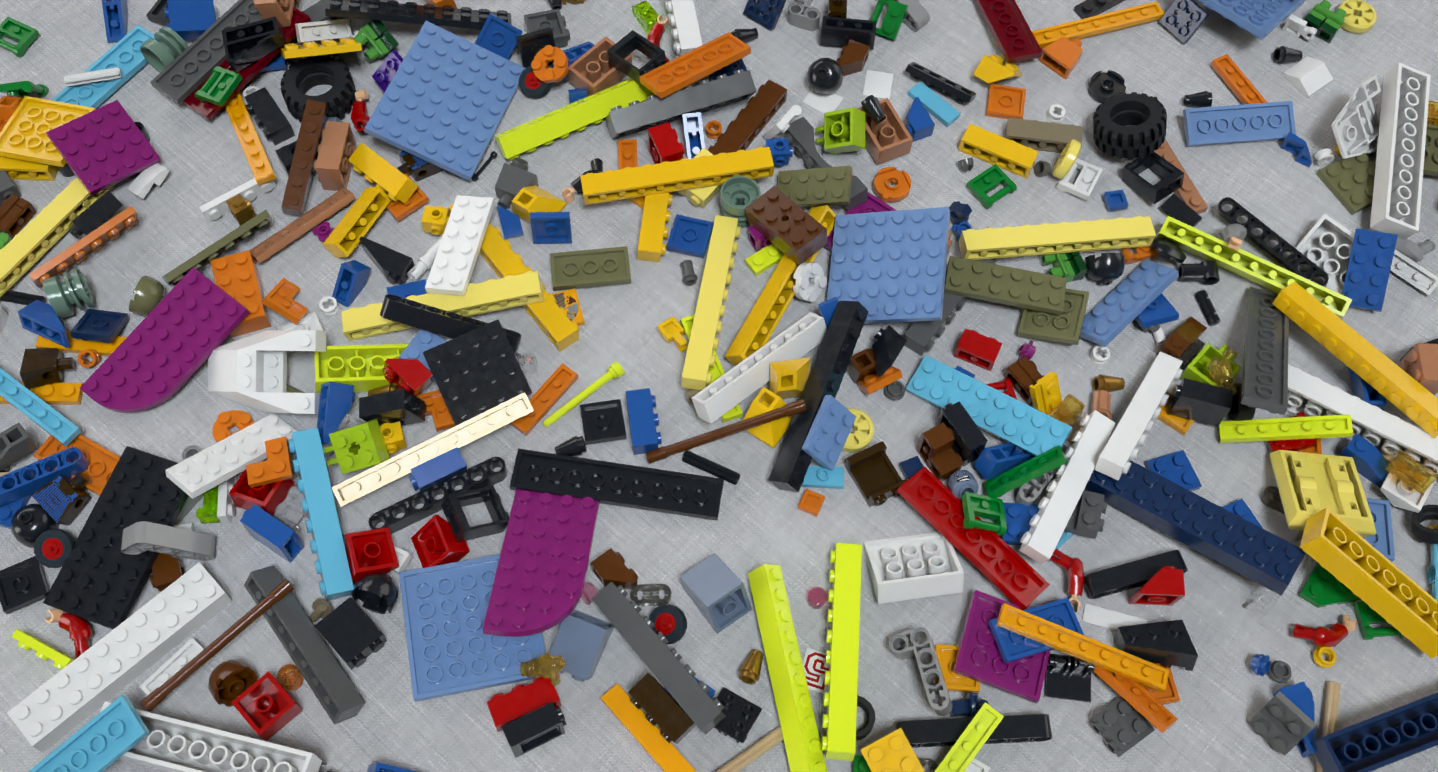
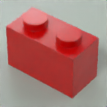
M965 328L954 357L991 371L1003 343L995 338L981 335L975 330Z

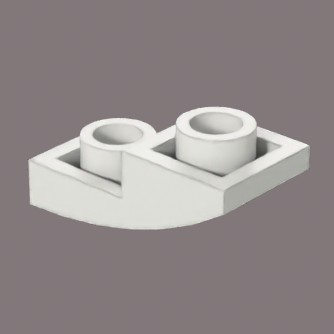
M157 163L145 169L131 183L128 190L144 199L152 185L155 183L160 186L170 170Z

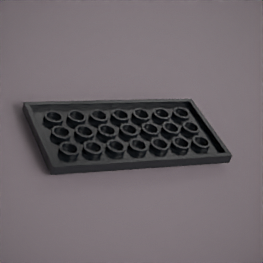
M126 446L70 553V557L65 560L49 590V594L43 602L44 604L112 630L126 620L159 553L148 550L137 555L122 553L123 529L141 521L174 526L189 496L166 477L165 470L178 464L177 462Z

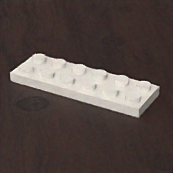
M457 195L425 285L427 293L465 296L495 206L494 198Z
M272 413L166 469V477L193 499L246 470V465L258 463L266 459L265 441L285 436L288 440H291L292 432L297 431L276 414Z

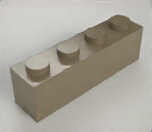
M1008 118L1004 138L1013 140L1026 147H1031L1034 150L1061 153L1072 139L1081 142L1082 145V126Z

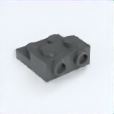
M559 9L524 15L528 33L550 27L553 32L555 46L568 45L570 33L568 29H565L564 15L561 16Z
M1084 490L1063 532L1096 539L1098 531L1102 532L1105 520L1100 518L1101 513L1105 514L1108 502L1104 501L1105 495Z
M1280 691L1249 722L1256 734L1263 735L1270 742L1272 749L1276 752H1281L1284 756L1317 725Z
M1119 697L1089 720L1092 723L1093 730L1104 738L1108 749L1118 757L1154 731V728L1145 717L1137 712L1123 697Z

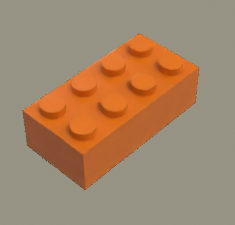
M250 250L210 260L215 284L250 312L230 333V336L233 338L271 327L267 306L262 304L264 294L257 265Z

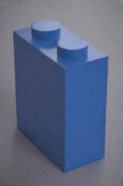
M167 0L168 7L164 8L166 19H170V23H166L167 27L174 30L184 41L196 40L216 22L213 0Z
M458 447L410 469L412 475L408 477L414 490L419 489V491H422L467 470V465Z
M254 504L243 513L240 522L249 534L289 563L305 547L295 531Z

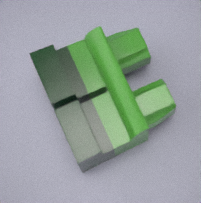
M1323 0L1320 4L1317 3L1304 20L1307 21L1306 26L1314 27L1318 30L1316 34L1318 38L1330 44L1345 20L1346 11L1340 8L1334 13L1329 10L1331 3Z
M371 20L354 37L357 42L361 43V46L366 44L369 47V50L364 53L369 62L375 59L380 60L399 45L389 31L386 32L387 28L379 20Z
M1079 251L1041 256L1043 265H1053V268H1049L1048 274L1067 278L1066 283L1083 279L1088 270L1082 256L1079 255Z

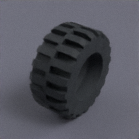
M317 55L307 56L304 59L300 58L297 60V63H292L288 67L289 70L284 72V78L281 79L280 83L281 93L289 112H291L295 119H299V122H302L307 99L326 103L328 109L327 117H338L340 120L345 117L346 113L349 114L352 110L353 102H356V89L351 72H349V68L337 58L334 60L333 56ZM315 86H332L324 94L317 96L305 95L308 90Z
M1125 92L1118 96L1113 95L1110 99H1105L1094 112V142L1103 153L1106 152L1108 156H1115L1117 159L1128 158V160H1133L1136 157L1138 159L1143 158L1146 154L1150 155L1154 150L1161 147V144L1165 141L1166 109L1153 96L1148 97L1144 93L1137 94V92H1132L1131 94H1126Z

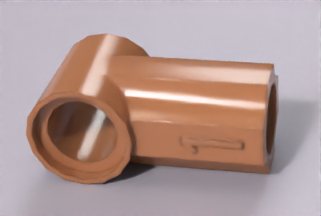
M1105 390L1094 391L1092 394L1091 413L1096 410L1112 420L1110 412L1111 394Z

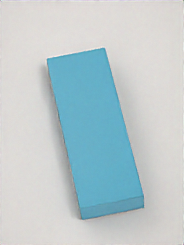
M921 81L908 91V96L913 100L919 97L925 109L946 127L960 117V112Z

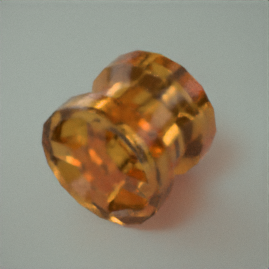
M292 664L283 666L277 674L279 683L289 691L299 689L304 682V677L298 667Z

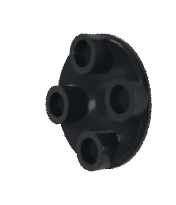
M1154 238L1151 246L1160 250L1159 255L1167 260L1171 257L1179 263L1185 261L1186 255L1175 243L1164 238Z

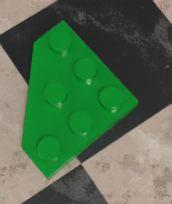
M1318 562L1315 564L1298 595L1317 608L1362 600L1354 595L1343 583L1339 582L1329 571L1321 567Z

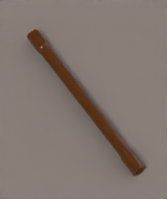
M801 399L786 404L784 407L665 447L662 446L646 452L649 464L666 459L671 455L783 417L807 411L804 400Z
M287 579L283 580L269 595L163 685L141 701L142 706L149 712L153 710L175 688L275 603L281 601L295 588Z

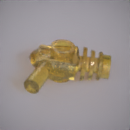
M1227 349L1221 359L1213 358L1208 369L1210 377L1218 384L1217 386L1234 391V395L1238 391L1236 389L1237 386H1234V377L1231 378L1233 375L1232 365L1229 361L1235 352L1232 349Z
M544 654L539 659L535 658L521 663L520 671L523 677L551 678L552 684L558 685L561 682L559 672L565 667L566 663L562 655L553 657L550 654Z

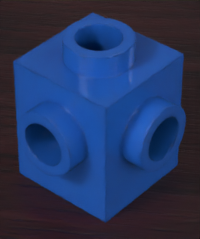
M788 138L766 139L765 147H770L774 165H788L789 157L793 156L792 146H789Z

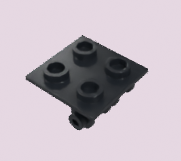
M1050 654L1046 669V697L1091 702V671H1094L1095 665L1074 656Z
M723 687L717 699L725 707L722 712L726 717L714 728L719 730V733H725L724 736L727 737L728 735L737 740V743H744L762 708Z

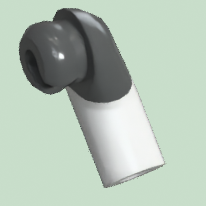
M1154 325L1142 328L1144 332L1152 331L1157 345H1163L1166 341L1161 326Z

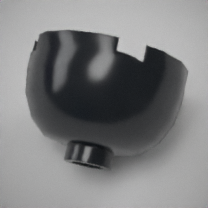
M820 58L810 65L807 72V81L816 93L830 95L841 87L844 72L835 60Z
M1101 253V256L1095 258L1094 254L1084 259L1088 269L1086 273L1092 280L1100 282V285L1112 284V281L1118 279L1124 271L1125 261L1124 255L1122 256L1121 253Z
M34 503L18 509L13 515L10 524L11 532L16 540L30 548H34L36 539L43 532L50 529H59L60 526L40 504Z
M372 573L365 575L356 583L351 595L356 602L358 599L364 602L362 607L385 614L386 611L392 612L397 601L398 590L389 575L385 573Z

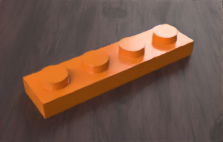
M1228 54L1212 61L1211 66L1242 104L1268 103Z
M562 363L529 399L534 411L511 422L510 425L527 436L578 379V374Z
M1094 667V672L1101 680L1113 688L1119 696L1123 697L1159 731L1163 733L1175 724L1178 718L1137 682L1101 667Z

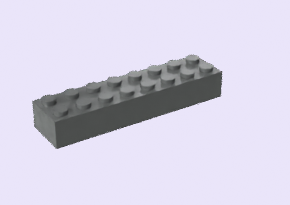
M740 69L734 71L733 75L728 77L726 74H723L711 82L707 79L699 82V85L694 87L688 85L662 99L660 97L657 98V95H653L641 103L637 100L629 103V106L624 108L622 106L611 108V111L605 118L612 140L664 123L680 120L682 114L703 113L749 99L756 92L750 70L744 71Z

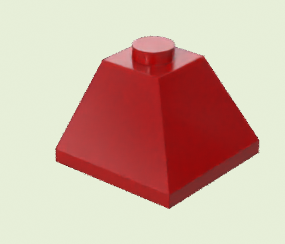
M434 515L411 537L423 568L459 562L470 552L466 541L456 542L449 523L439 515Z
M389 527L345 535L346 555L353 584H356L367 574H387L399 567Z
M1174 566L1162 567L1129 599V604L1172 606L1185 596L1183 570L1175 569Z

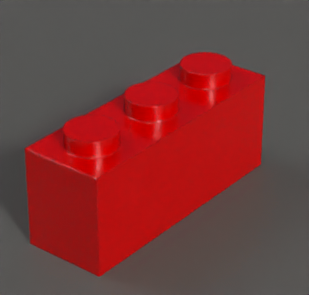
M551 676L537 677L531 684L515 686L511 692L496 694L490 698L491 700L487 701L498 732L502 731V726L553 702L555 708L562 706Z

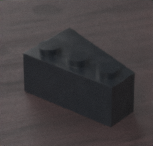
M276 16L221 30L227 63L235 73L286 44L284 28Z
M1182 619L1118 627L1114 640L1117 649L1152 663L1164 664V667L1168 668L1179 666L1185 667V670L1193 671L1198 657Z

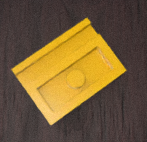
M1051 371L1036 381L1037 384L1029 386L1033 408L1049 415L1063 406L1056 373Z

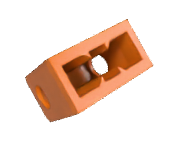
M1061 37L1042 50V56L1039 61L1066 80L1083 53L1081 48L1082 42L1078 38H1074L1071 41L1066 37Z

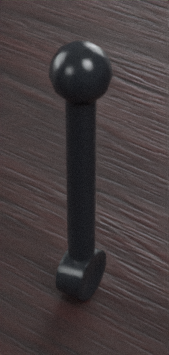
M495 151L491 152L490 157L478 172L473 174L472 181H478L479 175L493 159L497 158L498 154Z

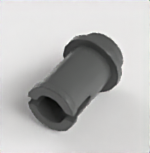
M684 260L683 263H680L683 273L682 281L687 286H692L696 284L698 277L694 273L692 261Z

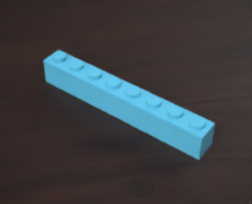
M318 428L292 432L291 440H288L290 453L294 452L295 460H292L295 473H299L300 478L297 480V488L299 493L303 492L304 500H301L303 513L307 512L309 519L305 520L307 533H312L313 540L310 541L311 552L316 553L318 560L314 561L316 574H321L322 581L319 582L321 595L325 594L327 601L351 596L354 586Z

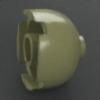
M142 276L133 292L135 293L134 300H130L129 311L147 316L164 298L165 289L163 285L152 277Z

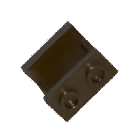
M883 441L848 457L845 463V468L869 507L873 505L880 506L892 496L899 497L900 494L897 490L907 481L906 479H901L886 454L887 447Z

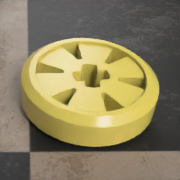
M1345 0L1338 7V9L1341 8L1346 11L1345 20L1341 27L1349 32H1367L1376 22L1377 14L1374 8L1363 0Z
M1072 139L1067 143L1054 165L1052 171L1054 177L1062 179L1067 175L1080 153L1081 142Z
M847 408L856 416V419L852 426L854 433H849L842 451L858 452L865 449L871 443L874 425L871 418L865 412L854 408Z

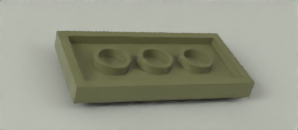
M851 166L779 171L777 188L801 208L850 204L853 168Z
M627 246L550 253L553 291L631 283Z

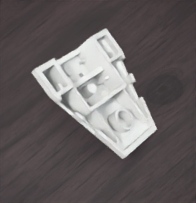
M1376 74L1371 75L1358 86L1331 124L1342 159L1377 151L1379 121L1371 100L1372 97L1381 92Z

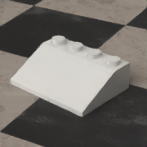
M1324 214L1296 249L1328 274L1329 280L1326 288L1342 294L1354 233L1327 214ZM1292 253L1288 256L1287 260L1293 258ZM1300 264L1298 266V268L1301 269L1303 272H1307L1309 270L1308 266L1305 264ZM1320 276L1313 278L1320 284L1324 283V279Z
M940 532L864 542L871 582L878 604L963 592V569L953 545Z

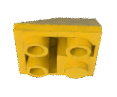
M991 54L983 56L973 75L987 83H997L1021 77L1023 73L1019 71L1020 67L1015 64L1003 62L1005 59L1001 56Z
M536 185L523 187L511 201L514 214L531 223L530 212H561L567 205V202Z
M810 358L770 362V391L782 399L802 396L810 376Z
M763 387L751 403L743 420L784 407L786 403L781 397ZM786 416L745 431L774 449L789 429L793 416Z

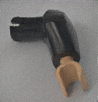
M599 158L591 160V170L581 175L603 172V161ZM580 176L571 183L573 188H564L562 191L563 198H565L567 203L574 201V193H583Z

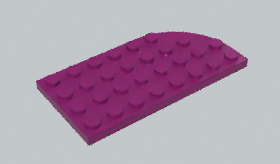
M192 267L86 380L80 389L101 406L115 412L134 413L151 409L174 395L212 354L213 350L228 337L250 312Z
M516 489L485 616L483 634L507 637L533 635L556 626L570 615L579 603L583 593L600 505L599 501H595L591 497L581 499L570 495L560 496Z

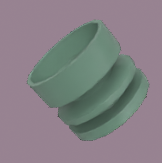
M163 26L159 32L154 34V39L149 38L140 46V51L149 64L161 73L189 46L174 30Z
M734 176L727 179L720 190L721 216L738 218V226L740 227L749 226L745 208L761 196L760 187L756 181L745 176Z
M77 267L71 269L72 276L67 271L63 272L65 282H62L56 275L42 281L47 298L60 319L75 313L74 304L81 311L86 309L84 301L89 308L95 306L92 288L86 277L82 275Z

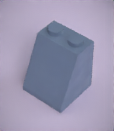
M715 553L680 576L685 592L717 634L752 610L744 583Z
M573 610L561 622L546 664L552 666L551 669L555 672L564 673L565 671L572 674V678L582 682L589 680L596 670L614 625L578 610Z

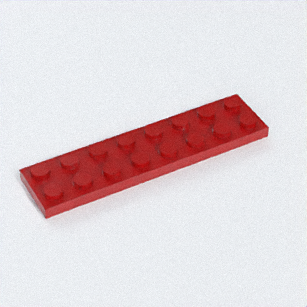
M926 467L922 468L898 488L897 492L1021 610L1026 609L1050 585L995 532L978 528H964L963 521L965 517L962 501L955 497Z

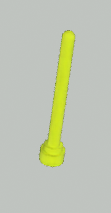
M617 361L609 365L607 373L543 421V425L549 427L612 378L619 379L625 374L622 366Z

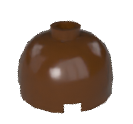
M228 660L218 665L212 671L209 677L208 689L219 705L225 704L226 707L234 706L231 702L257 681V676L246 663L239 660Z

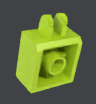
M852 107L824 113V126L816 128V132L824 134V137L816 139V144L824 145V151L831 154L865 149V112Z
M1208 343L1187 366L1180 378L1182 380L1186 378L1226 388L1242 368L1233 361L1238 353H1231L1227 357L1224 354L1228 347L1226 344H1223L1218 350Z
M377 419L330 433L329 437L332 445L323 448V453H329L334 450L336 458L328 459L326 464L329 466L338 463L342 474L373 466L390 459Z

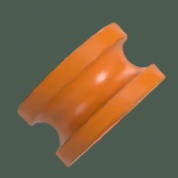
M709 121L705 126L706 136L710 139H717L722 133V125L718 121Z
M86 349L79 353L78 362L85 368L94 367L99 364L100 355L94 349ZM86 355H90V358H93V360L88 362V359L85 358Z

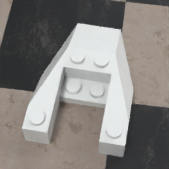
M266 330L217 347L208 357V391L265 413L318 414L320 393L286 392L287 351L326 352V331Z

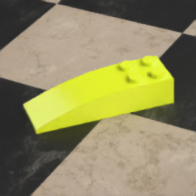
M409 344L326 346V352H314L316 393H321V384L330 381L353 385L354 393L368 392L371 389L391 384L384 377V362L388 358L399 359V356Z

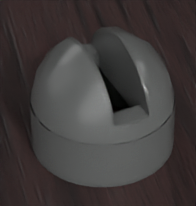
M972 157L958 161L960 170L963 172L971 171L974 167Z
M1038 161L1035 165V173L1039 176H1047L1052 170L1050 164L1046 161Z

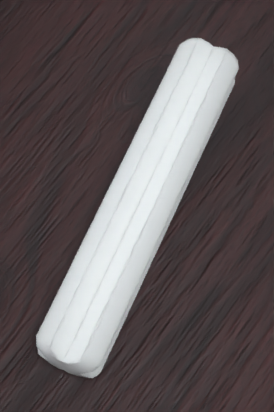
M119 67L70 74L64 76V82L66 86H74L118 79L122 77V72Z

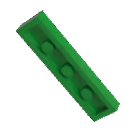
M1058 445L984 482L988 496L994 498L1001 497L1005 493L1021 487L1025 483L1039 478L1053 469L1061 467L1067 463L1062 448Z

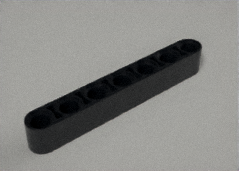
M1226 197L1220 200L1218 212L1221 217L1230 224L1238 223L1236 219L1239 216H1245L1248 219L1247 222L1238 224L1243 225L1247 229L1246 237L1289 271L1310 281H1313L1314 277L1320 276L1324 279V283L1321 286H1327L1329 277L1324 270L1234 199ZM1230 204L1233 208L1226 212L1222 210V206ZM1254 228H1260L1263 233L1256 236L1251 231ZM1275 240L1278 245L1271 248L1267 245V242ZM1290 252L1293 254V258L1285 260L1282 254ZM1300 264H1305L1309 270L1307 272H1300L1297 267Z
M391 294L385 295L380 316L385 319L452 339L488 324ZM503 328L516 355L521 334Z
M492 457L371 515L368 521L371 530L389 527L391 534L443 510L441 506L447 495L489 487L503 481L508 473L505 461L500 457ZM496 467H501L500 471H492ZM477 476H482V479L479 481L473 480ZM458 485L463 486L460 490H454ZM437 495H444L441 499H434ZM418 504H424L422 508L415 509ZM399 513H405L403 517L395 518ZM378 523H385L382 527L376 528Z
M1049 715L1004 716L985 744L1051 740L1052 732ZM973 718L901 721L895 723L896 730L902 728L912 748L954 746Z

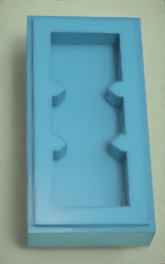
M809 465L802 487L843 489L844 467H835L834 470H827L823 466Z

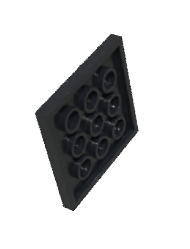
M499 319L423 352L455 426L524 392L526 395L532 393Z

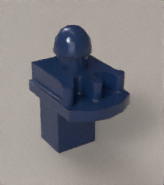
M960 201L953 202L949 207L950 220L953 225H959L963 221L968 222L969 215L972 212L968 204H962Z
M968 693L965 700L952 701L953 707L950 717L968 715V718L975 717L983 704L986 702L989 705V703L984 699L978 701V693Z

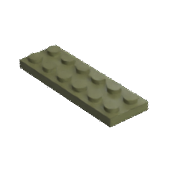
M264 210L168 272L162 278L166 283L170 281L173 284L184 277L182 273L185 271H190L192 267L195 269L202 266L199 263L205 259L208 262L219 255L216 252L219 249L225 251L235 244L233 240L237 237L239 240H242L252 233L250 231L251 228L255 227L257 230L268 223L267 218L270 217V214L267 210Z
M950 256L944 293L1061 315L1064 306L1067 278Z

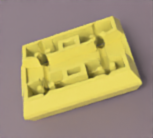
M1277 450L1270 453L1269 456L1289 530L1304 531L1307 518L1327 507L1360 536L1365 538L1376 535L1373 517L1353 457Z

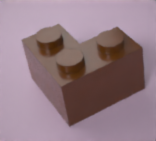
M944 422L922 433L916 450L931 473L941 482L950 478L954 472L961 470L963 466L961 456L952 449L955 440L954 433L949 427H946Z

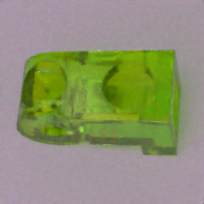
M644 0L639 4L633 5L632 12L648 36L654 23H658V13Z
M219 485L203 493V508H197L196 517L202 524L221 523L217 517Z

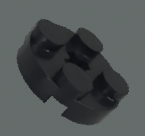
M1110 70L1101 73L1102 71L1096 72L1089 82L1088 93L1100 102L1126 91L1124 78L1117 72Z

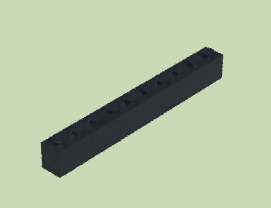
M859 301L838 302L800 400H804L807 411L793 416L768 479L779 490L799 492L804 482L812 457L802 450V446L825 395L836 397L868 315L867 309Z

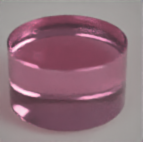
M587 582L584 585L581 600L587 605L594 602L592 598L598 594L593 584Z
M820 587L812 588L807 596L808 605L814 609L824 607L827 601L826 591Z

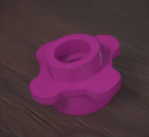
M327 221L322 222L321 225L312 230V233L318 236L320 242H325L334 230Z
M1031 340L1028 344H1022L1018 351L1020 354L1018 360L1024 356L1028 360L1033 357L1036 351V347L1033 346L1034 341Z

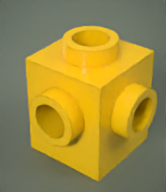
M425 205L421 220L424 232L434 235L443 234L450 217L449 209L442 206L433 207Z
M400 421L384 423L379 426L388 454H394L398 450L407 448Z

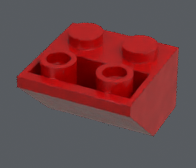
M388 358L384 362L383 372L385 373V379L391 384L395 383L399 389H406L413 395L418 396L431 384L433 374L418 359Z

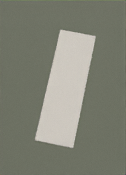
M1085 603L1083 622L1116 631L1118 627L1147 624L1146 619Z

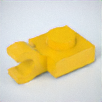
M674 316L657 325L658 332L668 344L674 341L681 353L688 349L686 346L687 341L682 336L685 334V331Z

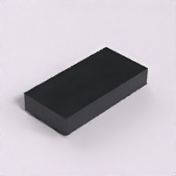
M1175 194L1160 207L1168 216L1192 227H1195L1202 220L1199 214Z

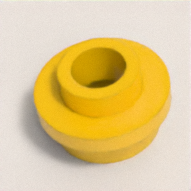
M1318 647L1313 653V659L1318 666L1330 668L1336 663V653L1330 647ZM1321 655H1324L1327 658V661H1325L1321 657Z

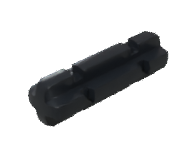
M1206 290L1198 291L1195 297L1198 302H1201L1199 305L1205 317H1208L1209 325L1219 324L1220 318L1218 314H1215L1216 310L1210 298H1207L1209 296Z

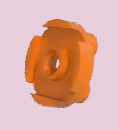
M547 45L535 55L534 60L531 62V67L535 76L543 83H558L568 73L569 59L560 48ZM554 61V67L547 69L548 63Z
M885 167L877 173L873 189L883 202H898L908 197L911 178L904 170L901 172L896 170L897 167ZM889 182H892L893 184L897 185H895V187L889 186Z
M241 410L221 412L213 425V437L218 443L233 435L230 431L231 428L237 426L240 431L254 424V421L249 413Z

